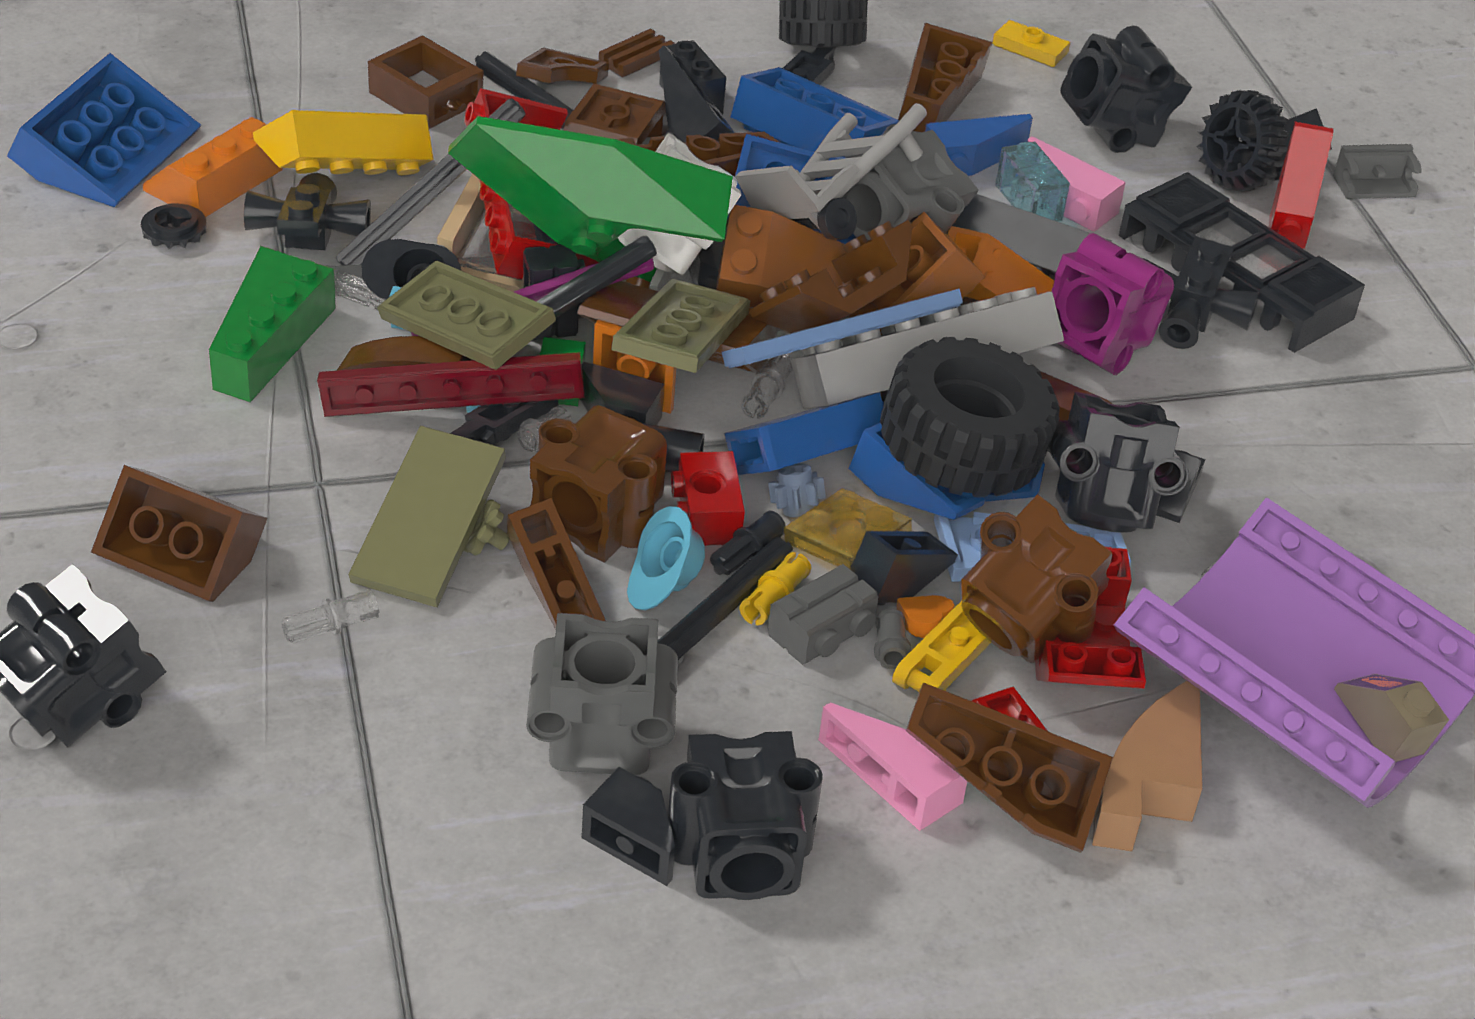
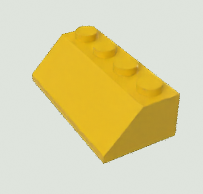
M291 110L253 132L254 141L279 168H295L298 174L313 173L320 169H330L331 174H345L354 171V169H363L366 175L381 174L387 170H396L397 175H411L418 173L420 166L434 160L427 115Z

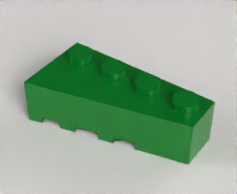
M260 246L209 348L212 389L251 402L336 309L334 269Z

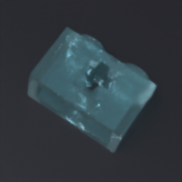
M1021 142L1018 145L1002 147L995 185L1009 203L1014 207L1054 221H1063L1070 182L1036 142Z

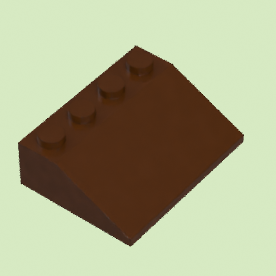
M631 277L626 279L625 282L619 281L610 284L593 294L580 305L578 314L593 324L600 320L623 327L658 291L649 289L651 282ZM748 313L708 361L725 365L722 356L723 351L775 338L777 328L752 318L751 314ZM768 359L734 368L764 376Z

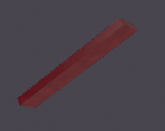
M580 352L511 357L497 370L475 360L322 371L319 372L317 378L324 417L584 398L585 394Z

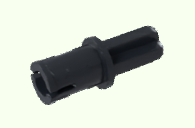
M769 510L750 526L740 527L735 530L733 538L712 553L710 562L714 566L713 571L718 575H730L755 556L774 538L782 537L786 531V524L783 518L775 511Z

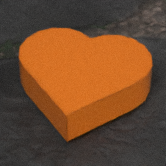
M928 595L898 598L896 610H899L905 616L906 630L915 637L924 638L955 608V605L947 597Z

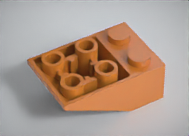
M954 226L950 227L948 236L985 276L966 297L982 301L994 298L997 295L1031 287L1036 288L1037 294L1052 291L1054 284L1052 278L990 234Z

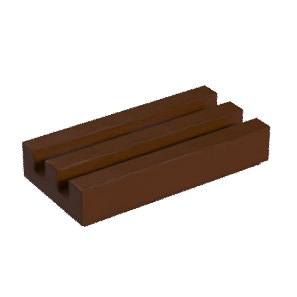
M650 28L599 51V60L607 62L611 71L621 77H625L660 61L659 49L664 45L668 46L675 43L671 40L665 42L663 35L655 36V31Z

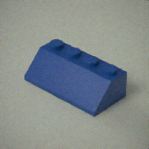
M780 67L742 75L730 118L743 123L742 127L748 131L766 132L782 144L812 152L816 151L829 131L846 113L853 114L858 120V124L849 133L852 139L881 136L888 126L897 124L900 121Z

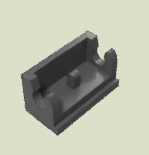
M1411 144L1342 145L1333 177L1346 199L1416 197L1418 187L1416 181L1412 178V172L1421 173L1422 169Z

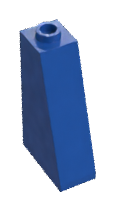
M880 392L726 432L724 435L728 451H733L738 475L771 472L858 445L865 429L880 423L884 402Z

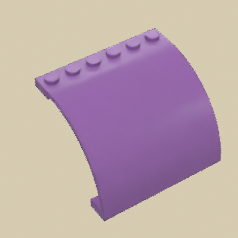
M1267 497L1241 528L1239 536L1199 582L1173 606L1143 587L1114 624L1117 632L1367 808L1373 807L1386 798L1417 767L1475 696V634ZM1371 674L1421 681L1449 718V721L1423 755L1395 762L1370 742L1335 692L1334 688L1337 683Z

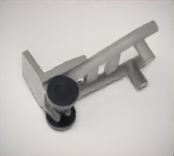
M914 104L885 135L852 139L849 133L858 124V120L853 114L846 113L829 131L800 173L792 166L740 171L735 178L751 208L772 211L810 229H820L821 233L830 240L847 239L856 229L857 213L853 204L841 197L898 145L909 161L912 162L920 158L923 151L911 132L925 118L927 111L922 105ZM842 156H845V158H846V159L829 160L830 158H833V157H842ZM834 176L832 179L814 181L816 178Z

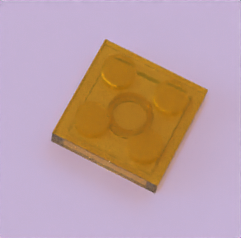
M841 488L785 526L784 539L785 542H790L792 546L837 567L844 564L850 569L866 531H912V518L859 496L855 492Z

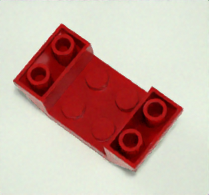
M1105 547L1112 552L1111 563L1106 572L1109 581L1108 587L1097 599L1094 631L1090 638L1082 643L1063 642L1058 637L1054 641L1046 640L1043 653L1035 661L1037 681L1145 688L1146 677L1142 649L1130 646V640L1117 632L1114 626L1125 611L1132 582L1127 549Z

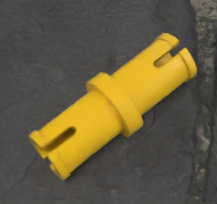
M796 552L789 553L775 570L765 572L758 580L756 590L742 601L739 608L742 617L748 623L752 624L755 620L756 626L762 625L770 615L771 604L794 592L797 585L811 573V564L803 554L799 553L798 557L792 562L796 557Z

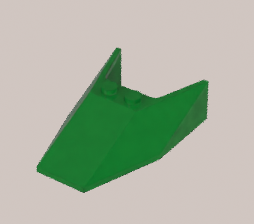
M477 116L449 145V155L555 242L597 262L603 261L625 247L618 237L629 229L650 230L718 242L725 239L733 180L731 175L617 139ZM654 267L652 271L634 277L651 282L657 268Z

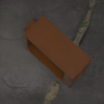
M422 35L368 61L369 93L403 114L427 115L428 127L430 129L466 111L468 104L475 101L480 88L483 89V70ZM424 71L440 81L425 88L409 77Z

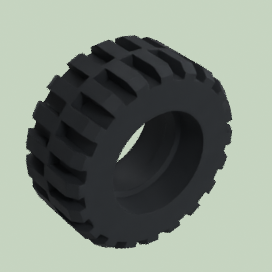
M943 337L939 342H936L934 339L926 341L903 355L902 360L898 362L882 409L880 423L882 425L881 432L886 445L889 446L891 454L898 462L903 461L905 469L912 475L916 476L919 474L925 478V483L937 488L938 485L949 489V493L962 495L963 492L972 493L973 497L985 498L990 493H994L997 497L1012 492V490L1016 491L1030 483V480L1037 476L1060 419L1058 415L1060 408L1053 387L1048 379H1042L1041 371L1033 364L1027 365L1023 362L1022 356L1013 351L1011 353L1003 351L1000 345L991 342L989 345L978 343V339L966 337L964 340H956L955 337Z

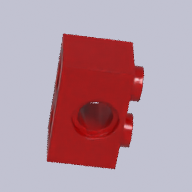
M733 451L680 453L679 471L671 472L672 497L680 498V501L676 502V507L681 508L688 514L692 529L701 536L705 546L724 545L733 538L735 530L744 525L745 509Z

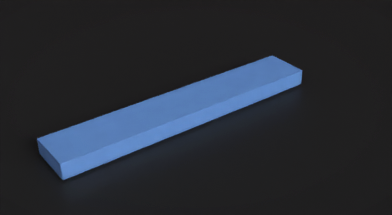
M960 289L723 351L725 367L729 368L747 365L959 307L963 303Z

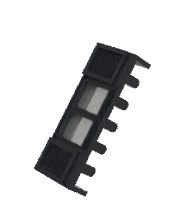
M1189 172L1136 196V200L1125 204L1119 237L1126 239L1145 230L1143 247L1147 252H1153L1161 248L1163 239H1168L1175 244L1171 264L1174 270L1178 272L1181 271L1196 236L1234 247L1232 258L1224 277L1234 283L1232 290L1260 292L1259 300L1264 303L1260 325L1264 330L1269 331L1280 324L1282 315L1295 323L1288 349L1293 353L1355 319L1365 287L1364 283L1323 257L1313 256L1230 203V198Z

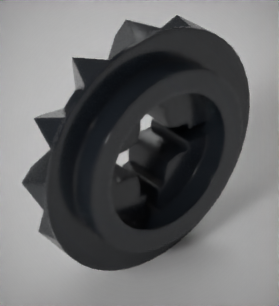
M173 203L158 206L148 211L141 220L143 238L151 240L153 246L165 244L168 249L177 245L186 248L188 242L197 243L200 241V236L207 233L205 215L199 209L185 204Z

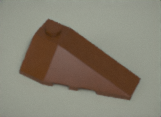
M923 682L905 731L1032 834L1081 853L1084 850L1113 757Z

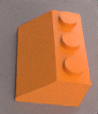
M250 117L168 165L143 183L142 186L143 191L167 204L189 205L199 209L207 217L248 190L282 171L283 168H279L254 141L253 132L267 124Z

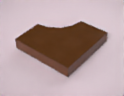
M543 47L517 63L516 76L550 84L568 80L597 84L608 76L609 64L604 61Z

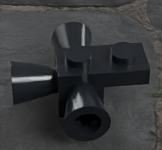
M310 173L300 180L297 187L290 188L285 200L248 190L244 202V227L246 231L277 227V235H285V248L326 250L331 230L357 237L371 224L370 199L333 204L337 197L335 183L324 174Z
M1196 236L1179 276L1154 264L1163 269L1164 273L1168 274L1174 282V289L1169 299L1171 301L1167 317L1159 326L1160 337L1168 345L1179 349L1193 347L1198 341L1199 331L1205 333L1212 313L1248 331L1257 307L1260 292L1220 289L1221 282L1231 261L1234 247Z

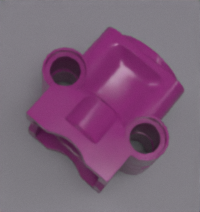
M1096 233L1087 235L1076 252L1062 255L1055 273L1052 293L1064 341L1057 344L1077 355H1082L1084 359L1110 374L1118 375L1126 368L1135 350L1145 348L1151 344L1174 289L1172 278L1164 273L1163 269L1133 253H1127L1124 248Z

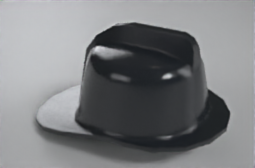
M387 239L376 243L366 252L362 261V278L367 288L376 296L388 299L393 286L403 287L435 261L442 262L461 270V265L455 254L446 247L403 239Z

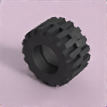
M779 0V39L792 45L842 47L861 44L867 40L868 0Z

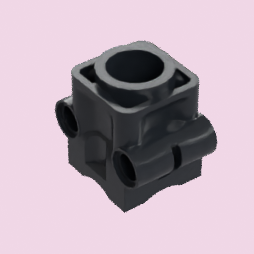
M1132 25L1121 30L1116 39L1099 34L1090 35L1080 53L1072 61L1067 75L1061 84L1060 92L1063 99L1085 126L1094 128L1111 151L1120 153L1127 152L1136 143L1155 148L1165 132L1169 116L1184 102L1192 86L1175 70L1167 56L1161 49L1157 48L1142 28Z
M1074 392L1069 419L1058 422L1048 452L1060 468L1055 497L1069 519L1084 526L1109 532L1127 533L1133 532L1137 528L1153 529L1161 495H1174L1180 492L1186 486L1189 475L1186 464L1174 451L1180 427L1175 421L1167 420L1165 410L1160 405L1142 402L1128 405H1113L1097 395Z
M73 564L46 586L38 582L23 585L11 595L7 603L6 611L13 622L0 631V692L41 737L51 730L68 748L100 720L109 728H117L128 723L138 714L141 708L142 698L140 694L167 672L152 653L140 649L139 633L129 619L114 605L97 598L93 593L89 580Z
M792 731L764 732L745 739L728 738L718 734L689 735L687 762L677 766L671 775L668 818L675 842L674 861L681 865H693L696 892L700 897L707 899L733 898L737 900H755L768 896L789 895L799 889L804 858L810 854L813 848L823 773L820 767L813 761L796 757Z

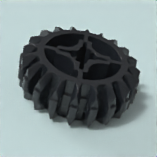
M1254 90L1231 91L1230 95L1220 96L1219 103L1210 105L1211 115L1202 117L1206 124L1205 128L1197 131L1203 136L1202 143L1196 147L1203 150V155L1199 162L1207 165L1204 174L1213 177V183L1224 186V188L1231 191L1255 190L1256 187L1266 186L1267 179L1277 177L1276 167L1283 166L1284 161L1281 156L1288 149L1285 146V139L1292 135L1284 131V126L1289 119L1280 116L1283 107L1274 104V98Z

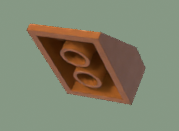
M734 205L729 212L716 290L751 300L750 307H755L763 302L759 294L780 282L783 283L786 289L784 281L807 269L810 276L825 268H827L836 287L843 284V281L832 260L846 253L842 246L844 243L827 239L822 233L775 212Z
M923 211L911 223L913 228L906 281L850 314L849 317L960 289L963 299L974 290L975 286L985 276L959 246Z

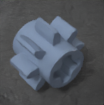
M797 463L778 470V475H776L777 481L768 482L770 502L776 503L777 509H783V514L788 517L810 515L816 511L818 499L826 498L824 477H818L817 472H812L811 466L808 464Z

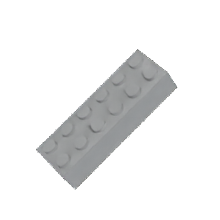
M1035 287L997 295L994 298L971 302L957 308L842 338L843 346H841L840 339L802 349L804 356L791 359L803 409L830 406L888 390L897 364L902 360L903 355L914 347L932 339L939 342L943 337H955L956 340H964L966 337L978 339V343L989 345L991 342L1000 345L1003 351L1008 353L1013 351L1017 354L1062 342L1064 337L1053 293L1050 291L1037 294Z

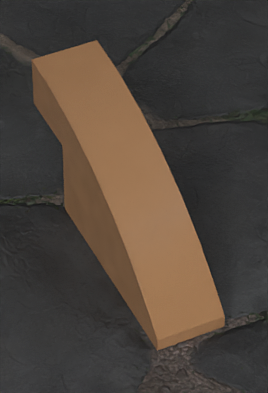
M1186 681L1156 700L1137 718L1122 738L1113 756L1094 821L1092 846L1133 851L1142 815L1193 821L1202 792L1200 689L1190 682Z

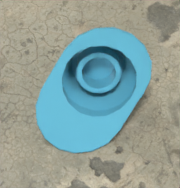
M668 506L659 510L649 519L642 531L637 556L627 588L628 600L635 609L648 610L658 606L668 598L672 591H680L686 588L697 577L703 566L705 545L701 536L692 529L688 514L681 508Z

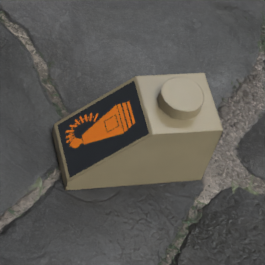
M1371 674L1337 683L1334 688L1373 746L1395 762L1423 755L1449 721V718L1421 681Z

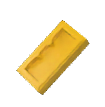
M1008 20L993 36L994 46L1051 67L1056 66L1069 53L1071 44L1067 40L1043 32L1038 27H1028L1012 20Z

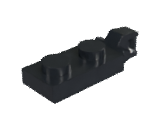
M817 47L812 53L801 50L782 69L820 85L832 74L835 68L834 50L836 47Z
M558 400L481 405L465 415L466 422L450 434L495 445V443L508 439L512 434L530 423L540 420L543 415L557 408L559 402Z

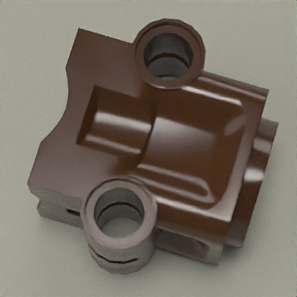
M600 405L593 406L576 423L558 418L547 420L539 428L538 452L530 459V479L533 488L531 505L552 498L570 541L576 544L584 554L603 563H606L621 546L638 548L642 531L649 519L654 515V505L664 493L666 440L657 430Z
M1037 494L1017 516L1009 512H996L989 515L983 521L980 529V560L961 579L962 610L975 628L999 649L1015 657L1021 656L1029 663H1034L1043 653L1046 640L1054 641L1058 637L1063 642L1082 643L1090 638L1094 631L1097 599L1108 587L1109 578L1106 576V572L1111 563L1112 552L1093 537L1071 530L1061 519L1058 510Z

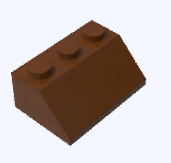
M124 465L91 553L207 601L214 602L252 561L268 518L156 473Z

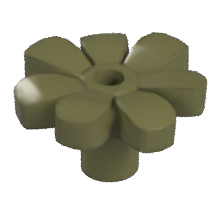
M489 500L486 502L464 548L465 552L476 556L481 553L486 543L499 550H503L510 540L509 536L505 531L498 528V525L503 521L504 514L499 511L501 505L496 501Z

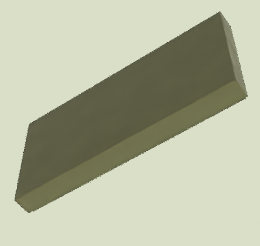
M435 261L377 307L381 319L495 370L556 321L553 308L439 261Z
M672 278L613 336L611 350L696 373L748 315L751 300Z
M420 425L348 574L350 582L438 607L506 459L505 448Z

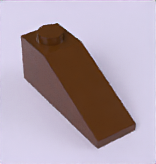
M552 498L508 514L507 534L526 577L555 630L557 613L581 614L596 620L606 621Z

